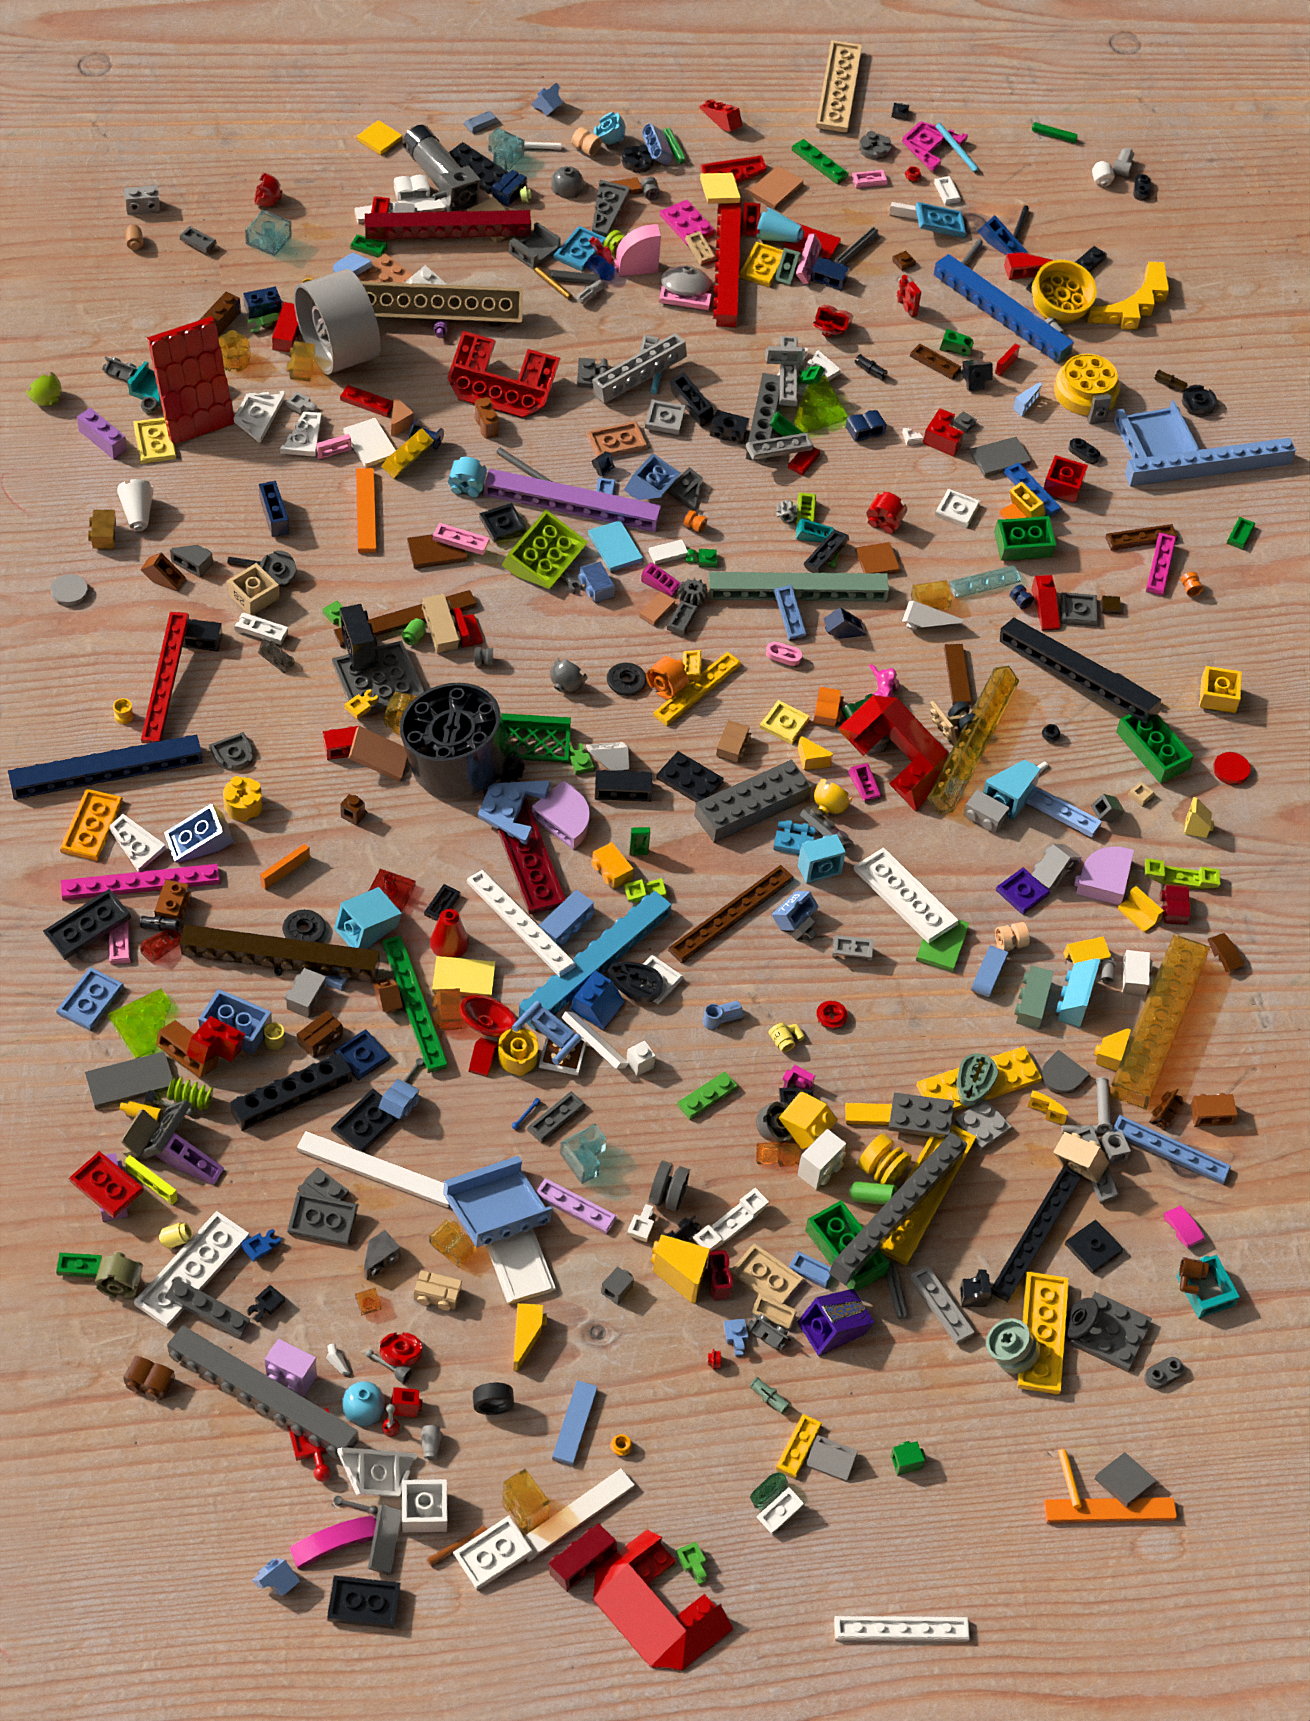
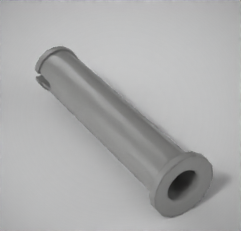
M1099 1077L1096 1079L1098 1104L1097 1131L1107 1133L1113 1130L1110 1120L1109 1080L1106 1077Z

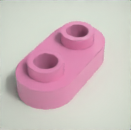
M771 642L767 645L766 655L769 659L790 666H796L801 662L802 652L798 648L780 642Z

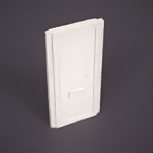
M533 1228L486 1245L507 1304L517 1303L556 1290Z

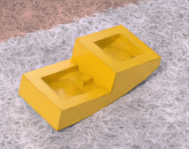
M1032 1090L1027 1107L1046 1112L1045 1120L1064 1125L1068 1111L1052 1098Z

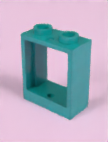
M1217 1255L1200 1258L1199 1260L1203 1263H1208V1271L1211 1270L1223 1294L1201 1301L1199 1295L1185 1293L1198 1319L1235 1307L1240 1297ZM1178 1271L1176 1277H1177V1279H1178V1281H1179V1283H1180V1278H1181V1277H1179V1271ZM1189 1279L1188 1285L1193 1286L1191 1280Z

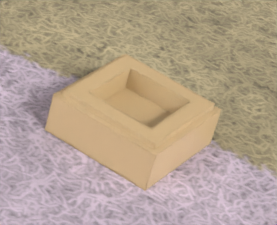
M1142 782L1137 784L1128 793V796L1141 806L1146 804L1155 795V792Z

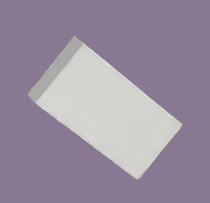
M950 176L935 179L934 184L945 205L960 203L961 198Z
M682 540L650 547L648 551L655 565L684 558L687 555V549Z

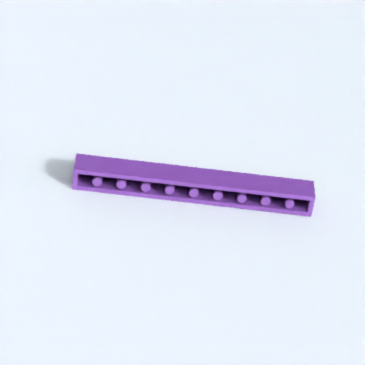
M489 469L484 483V496L610 523L621 520L624 526L652 532L656 531L660 518L661 505L500 470Z

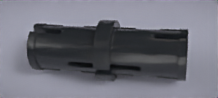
M862 354L856 357L858 361L855 360V364L866 369L867 373H872L881 380L885 379L886 375L884 374H888V371L878 366L874 360L870 361L862 356Z
M160 915L157 917L141 916L140 927L156 929L157 931H179L181 922L180 919L165 918Z

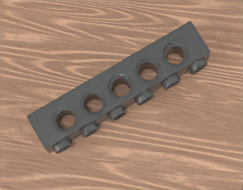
M762 373L748 442L775 437V433L772 431L776 430L769 424L774 414L780 412V408H777V406H781L779 405V375ZM747 450V452H746V459L752 460V458H751V456H750V454H749V452H748V450ZM761 458V459H755V460H756V461L766 462L767 458Z

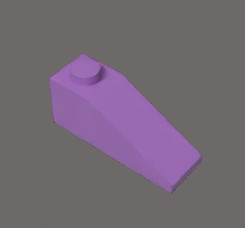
M173 1133L163 1151L155 1155L171 1167L211 1185L215 1184L224 1169L220 1164L175 1133Z

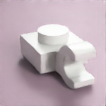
M645 1204L641 1216L634 1214L627 1231V1236L647 1242L654 1225V1221L650 1220L653 1206Z

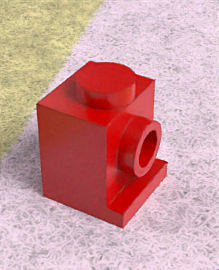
M393 1387L390 1404L395 1406L393 1418L395 1415L416 1417L417 1412L422 1411L423 1399H419L418 1389Z

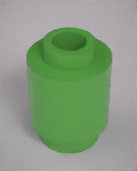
M421 619L412 620L402 633L403 641L408 645H416L426 632L427 626L425 622Z

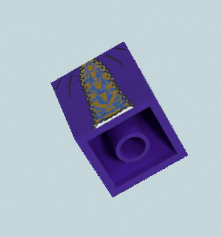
M854 1288L816 1297L797 1321L818 1356L865 1335L875 1323Z

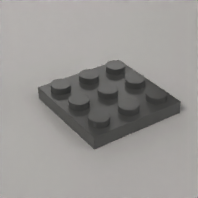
M1094 1292L1092 1298L1099 1305L1098 1319L1087 1334L1080 1338L1072 1339L1070 1345L1128 1372L1152 1318L1100 1293Z

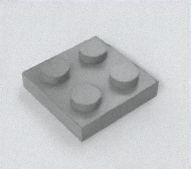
M652 399L645 429L679 435L685 405Z
M983 1099L961 1114L954 1121L958 1128L976 1136L974 1145L980 1151L1008 1133L1012 1127L986 1099Z

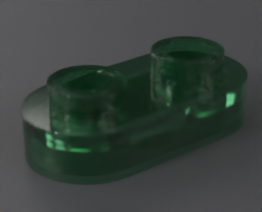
M774 1473L765 1479L751 1493L750 1499L753 1506L757 1509H765L777 1499L789 1486L786 1476L783 1473Z

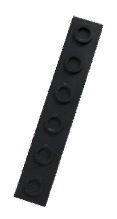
M341 1053L330 1055L321 1062L312 1063L303 1070L294 1071L285 1078L274 1080L267 1086L256 1088L249 1094L236 1097L230 1102L231 1113L241 1131L352 1082V1071Z

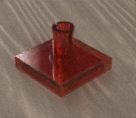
M380 868L368 891L379 887L402 913L416 886V881Z

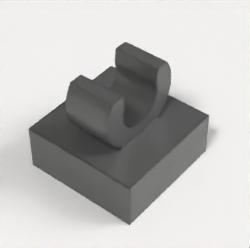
M808 917L791 936L797 940L802 935V938L808 943L817 934L815 930L810 928L815 921Z

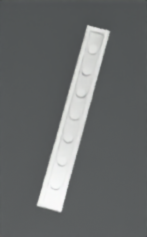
M483 870L467 879V884L559 977L575 968V962Z
M305 1131L297 1146L298 1152L446 1208L450 1206L443 1195L444 1183L307 1131Z

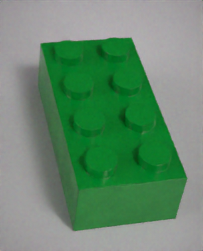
M1130 714L1120 718L1116 733L1160 784L1190 769L1194 755L1158 714L1147 724Z
M840 1200L808 1218L805 1231L832 1266L837 1256L859 1234L863 1227L844 1202ZM878 1250L846 1285L848 1289L854 1288L855 1292L887 1275L889 1262L882 1252Z

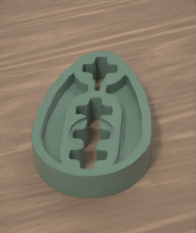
M979 1053L970 1054L960 1064L956 1083L957 1093L960 1102L965 1106H973L981 1101L990 1092L998 1074L997 1065L987 1055ZM980 1062H983L984 1065L982 1066L981 1073L975 1083L972 1080ZM972 1090L970 1099L966 1098L967 1094Z

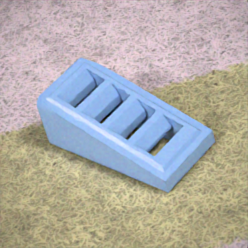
M1039 382L1015 398L1013 410L1023 416L1039 397L1042 384Z

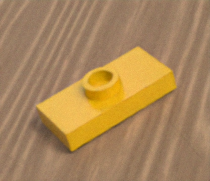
M702 650L683 651L684 670L689 680L701 679Z

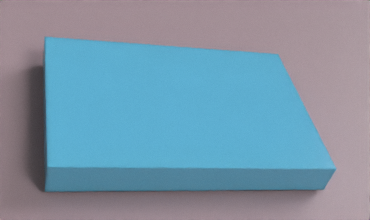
M621 520L588 530L591 541L610 572L642 562L643 557Z

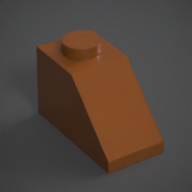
M162 552L149 557L140 569L153 583L175 591L179 589L186 578Z
M391 977L371 981L379 1008L383 1012L394 1013L398 1011V1008H402L398 984Z

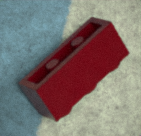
M599 1523L594 1527H590L577 1541H572L562 1553L552 1557L548 1563L550 1576L568 1592L618 1552L616 1539Z

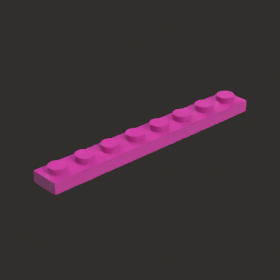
M210 864L60 880L62 900L97 897L108 889L115 895L162 890L165 880L186 883L188 887L219 884L218 865Z

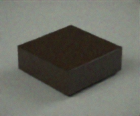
M1102 595V613L1120 614V597Z

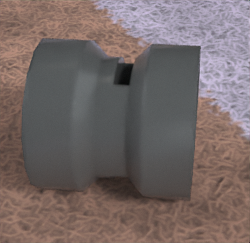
M654 177L645 178L641 183L645 198L648 200L657 199L661 193L657 180Z
M475 647V666H480L481 664L493 666V648L482 650L481 647Z

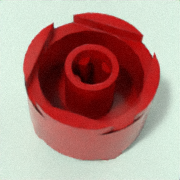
M878 493L866 513L869 519L868 524L872 527H880L886 533L892 534L906 515L907 506L906 504L903 506L900 502L902 499L893 493Z

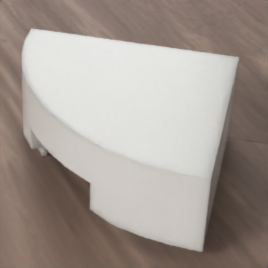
M903 428L902 434L906 445L923 443L924 438L920 433L917 434L911 431L912 429Z

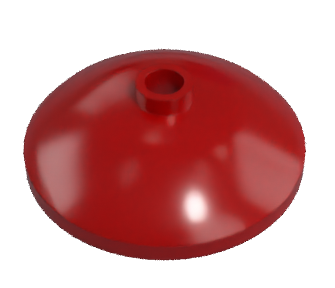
M467 996L462 1000L459 1007L460 1014L468 1026L476 1032L490 1037H501L505 1031L512 1029V1026L517 1021L515 1015L507 1006L487 996Z

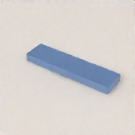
M577 1380L552 1460L573 1466L598 1386Z

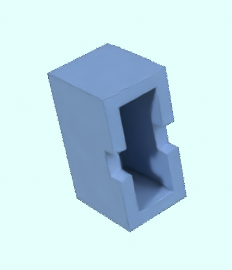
M795 891L771 915L780 930L795 931L804 922V919L810 916L819 906L810 891Z

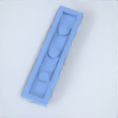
M1038 787L1034 788L1026 801L1032 807L1091 838L1102 822Z

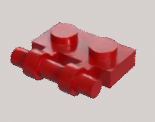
M902 275L898 285L900 288L897 291L898 303H903L904 310L913 318L918 315L922 291L914 281H908L907 275Z

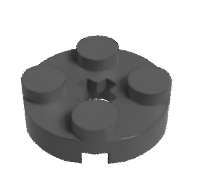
M869 131L867 135L860 139L859 150L868 159L878 160V157L882 156L886 158L890 154L891 139L874 131Z
M273 551V553L264 556L260 563V567L279 584V587H287L296 576L297 568L295 561L285 551ZM279 565H281V568L283 570L280 572H276L274 567H278Z

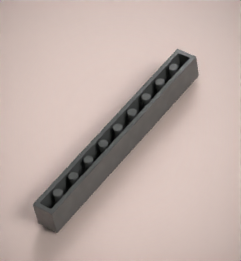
M951 1132L837 1256L829 1274L846 1286L962 1158L968 1144Z
M182 1325L168 1342L167 1347L172 1360L175 1362L181 1361L190 1371L202 1374L208 1382H215L225 1392L237 1395L243 1403L252 1404L261 1414H268L273 1417L274 1421L279 1425H288L293 1433L298 1436H306L309 1438V1442L316 1447H324L332 1457H339V1448H354L358 1443L359 1435L357 1429Z

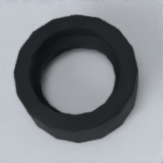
M500 1382L486 1383L476 1387L473 1390L474 1410L485 1415H498L510 1411L514 1407L513 1388L508 1384Z

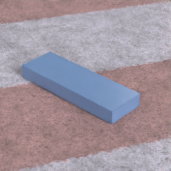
M788 585L775 588L774 592L788 640L806 637L807 634L793 586Z

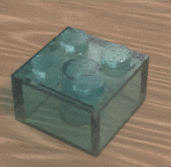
M262 210L245 229L246 244L276 256L292 237L291 221Z

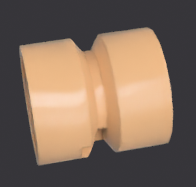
M580 127L574 133L571 144L589 156H594L601 147L602 139L593 133L591 134L587 129Z
M1024 922L1012 924L1011 927L1008 925L1000 926L995 930L996 943L999 949L1009 951L1013 950L1014 946L1017 949L1029 946V932Z

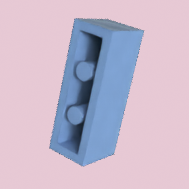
M576 889L538 926L558 946L564 945L569 936L580 929L582 923L592 918L594 902Z

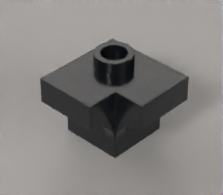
M979 359L962 361L963 378L966 381L968 391L985 389V381L993 380L992 362H983Z
M978 1269L977 1275L974 1278L962 1279L960 1285L961 1307H986L988 1300L992 1298V1288L990 1287L987 1269Z

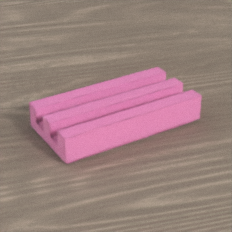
M884 170L852 173V179H854L853 182L856 188L887 185Z
M346 434L316 443L318 459L350 451V435Z

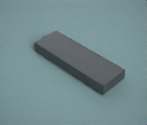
M571 1091L527 1127V1131L542 1143L583 1110L585 1103Z
M383 1504L379 1506L368 1564L369 1570L385 1575L391 1574L401 1510Z

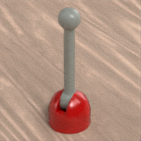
M390 1404L386 1408L389 1418L384 1421L382 1430L387 1437H394L400 1431V1424L393 1418L395 1406Z

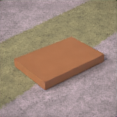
M777 165L749 190L748 195L772 209H776L803 185V180Z
M637 421L587 431V437L596 457L605 451L610 452L611 457L644 451L648 447Z
M358 726L348 759L396 781H400L407 754L404 746Z

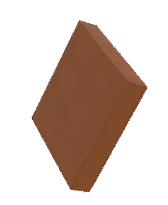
M890 542L856 547L855 552L863 573H899L900 567Z

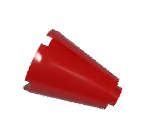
M446 909L441 912L431 934L430 948L437 956L459 958L467 951L469 938L458 912L453 909Z

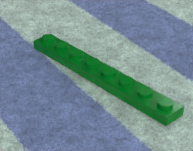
M400 935L382 940V946L394 980L398 984L399 993L427 1072L431 1073L446 1069L447 1062L402 937Z

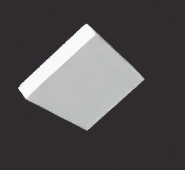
M376 418L343 428L344 434L350 435L351 445L365 468L384 462L396 451Z
M507 1516L454 1551L453 1554L478 1591L532 1555L533 1550L511 1517Z

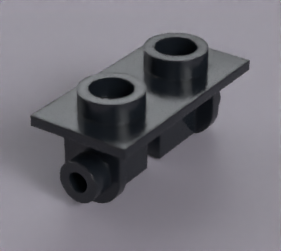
M696 1216L689 1219L685 1217L677 1224L679 1228L675 1232L671 1230L665 1236L684 1241L682 1238L684 1236L689 1242L700 1232L701 1226L699 1223L693 1222Z

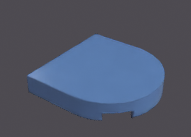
M351 253L336 262L333 266V271L335 273L349 269L357 276L371 268L373 264L372 260Z

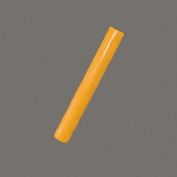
M1061 1449L1058 1453L1074 1509H1079L1082 1505L1066 1449Z

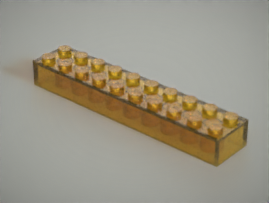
M1173 934L1113 1079L1109 1093L1110 1097L1147 1110L1206 965L1210 946Z

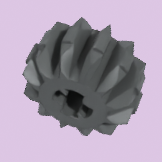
M695 577L693 580L687 578L686 582L682 581L678 588L680 602L684 601L697 607L705 604L709 593L707 584H703L702 579L696 581Z

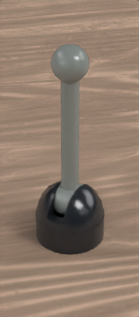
M151 1090L148 1091L144 1101V1105L157 1107L159 1104L168 1107L174 1105L162 1101L159 1094ZM190 1107L186 1114L192 1115L194 1113L193 1108Z

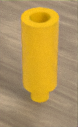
M129 1101L128 1104L121 1103L119 1108L120 1111L126 1112V1116L134 1118L140 1110L144 1109L157 1122L162 1115V1109Z

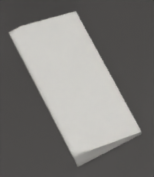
M891 202L889 215L918 220L915 206Z

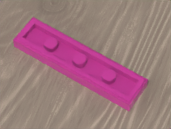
M1159 532L1146 592L1163 596L1175 546V536Z

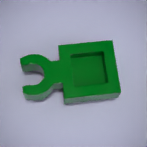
M820 365L809 367L807 371L799 370L798 373L801 376L797 377V382L799 384L805 383L806 385L818 383L825 369Z

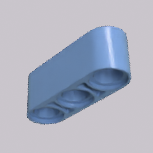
M650 123L645 125L642 135L651 157L667 165L670 163L673 155L664 132Z
M989 946L971 991L990 998L1007 959V951Z

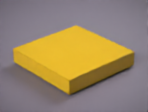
M379 120L357 135V141L379 155H382L402 140V134Z

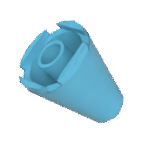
M767 207L768 211H763L757 228L760 230V234H757L758 239L783 242H799V240L803 239L805 231L801 225L772 208Z

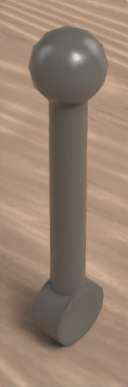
M422 1058L416 1059V1065L404 1079V1082L407 1083L418 1067L423 1066L424 1061Z
M336 1496L333 1500L336 1506L343 1504L370 1511L371 1514L378 1512L376 1506L369 1507L342 1500L341 1496Z

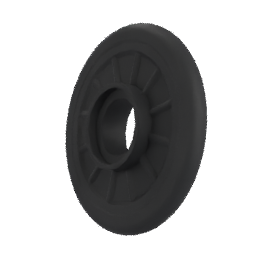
M627 662L611 667L606 677L609 687L622 695H633L640 692L647 682L644 670L636 664ZM628 676L631 678V680L624 681L622 680V677Z
M303 909L289 914L283 922L282 930L285 938L318 942L325 933L326 925L324 919L318 913ZM304 924L310 927L306 931H301L299 929V927Z
M1081 1299L1068 1311L1065 1324V1335L1068 1338H1080L1087 1334L1095 1325L1099 1315V1305L1095 1299Z

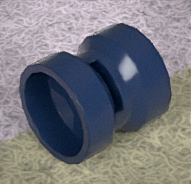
M1022 584L1014 587L1009 594L1010 598L1016 601L1018 607L1022 610L1028 608L1034 601V596L1028 593Z

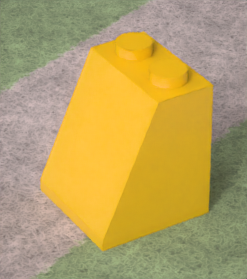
M661 1234L659 1242L655 1241L652 1249L651 1263L654 1264L653 1272L688 1301L695 1304L706 1272L710 1248Z

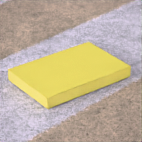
M733 173L700 174V180L708 204L740 203V195Z
M164 418L133 421L141 464L176 459L174 443H171L169 440Z
M436 956L432 993L461 996L482 995L492 998L495 961Z

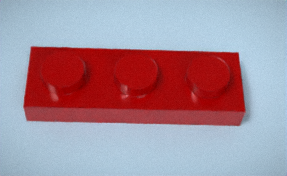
M347 385L340 395V401L384 417H388L394 405V401L351 385Z

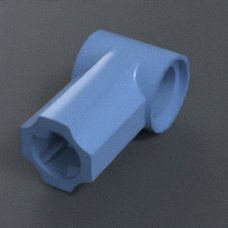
M738 1001L722 1005L709 1004L705 1008L702 1020L703 1025L708 1029H716L721 1023L740 1019L743 1017L742 1006Z

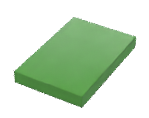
M958 920L957 926L929 944L923 939L916 961L953 972L969 923Z

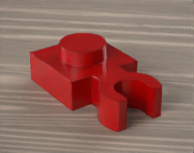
M593 236L589 243L594 247L601 260L608 264L613 262L611 250L607 246L603 247L599 239H595Z

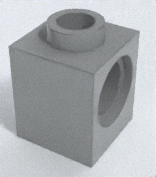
M1110 1131L1102 1136L1100 1145L1109 1161L1108 1166L1128 1160L1131 1151L1122 1131Z

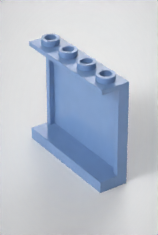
M1171 400L1170 407L1131 415H1126L1124 409H1119L1116 412L1114 423L1132 459L1199 450V445L1195 442L1193 434L1189 431L1187 422L1183 419L1180 408L1174 400Z
M519 1156L444 1181L443 1195L476 1248L551 1222L553 1208L551 1206L545 1208L522 1172V1160Z

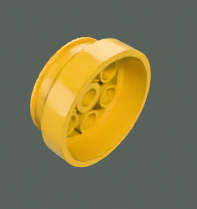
M1053 260L1040 268L1033 281V302L1037 311L1044 318H1056L1057 323L1060 324L1070 323L1083 317L1091 308L1097 294L1096 283L1092 275L1081 265L1069 260Z
M1079 354L1070 358L1059 370L1054 386V393L1059 403L1067 410L1084 416H1089L1093 396L1110 394L1112 398L1108 410L1110 411L1115 406L1120 392V381L1116 368L1110 361L1095 354Z

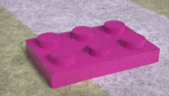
M688 200L660 211V217L686 245H688L685 240L686 236L701 231L704 238L714 234V228Z

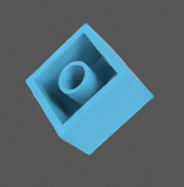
M837 834L827 835L801 844L798 868L806 884L842 873L846 852Z

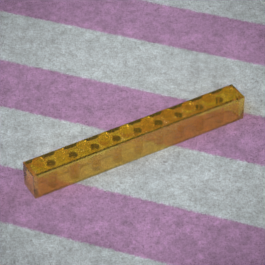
M1009 665L993 669L971 712L976 715L972 719L974 723L964 725L927 798L938 814L954 812L1000 718L1016 690L1019 679Z

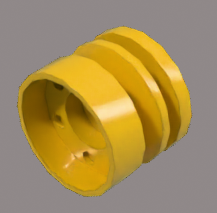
M883 1133L876 1137L865 1149L858 1161V1167L868 1175L875 1173L874 1180L880 1182V1184L892 1185L905 1172L912 1155L907 1151L904 1152L901 1146L894 1149L895 1142Z

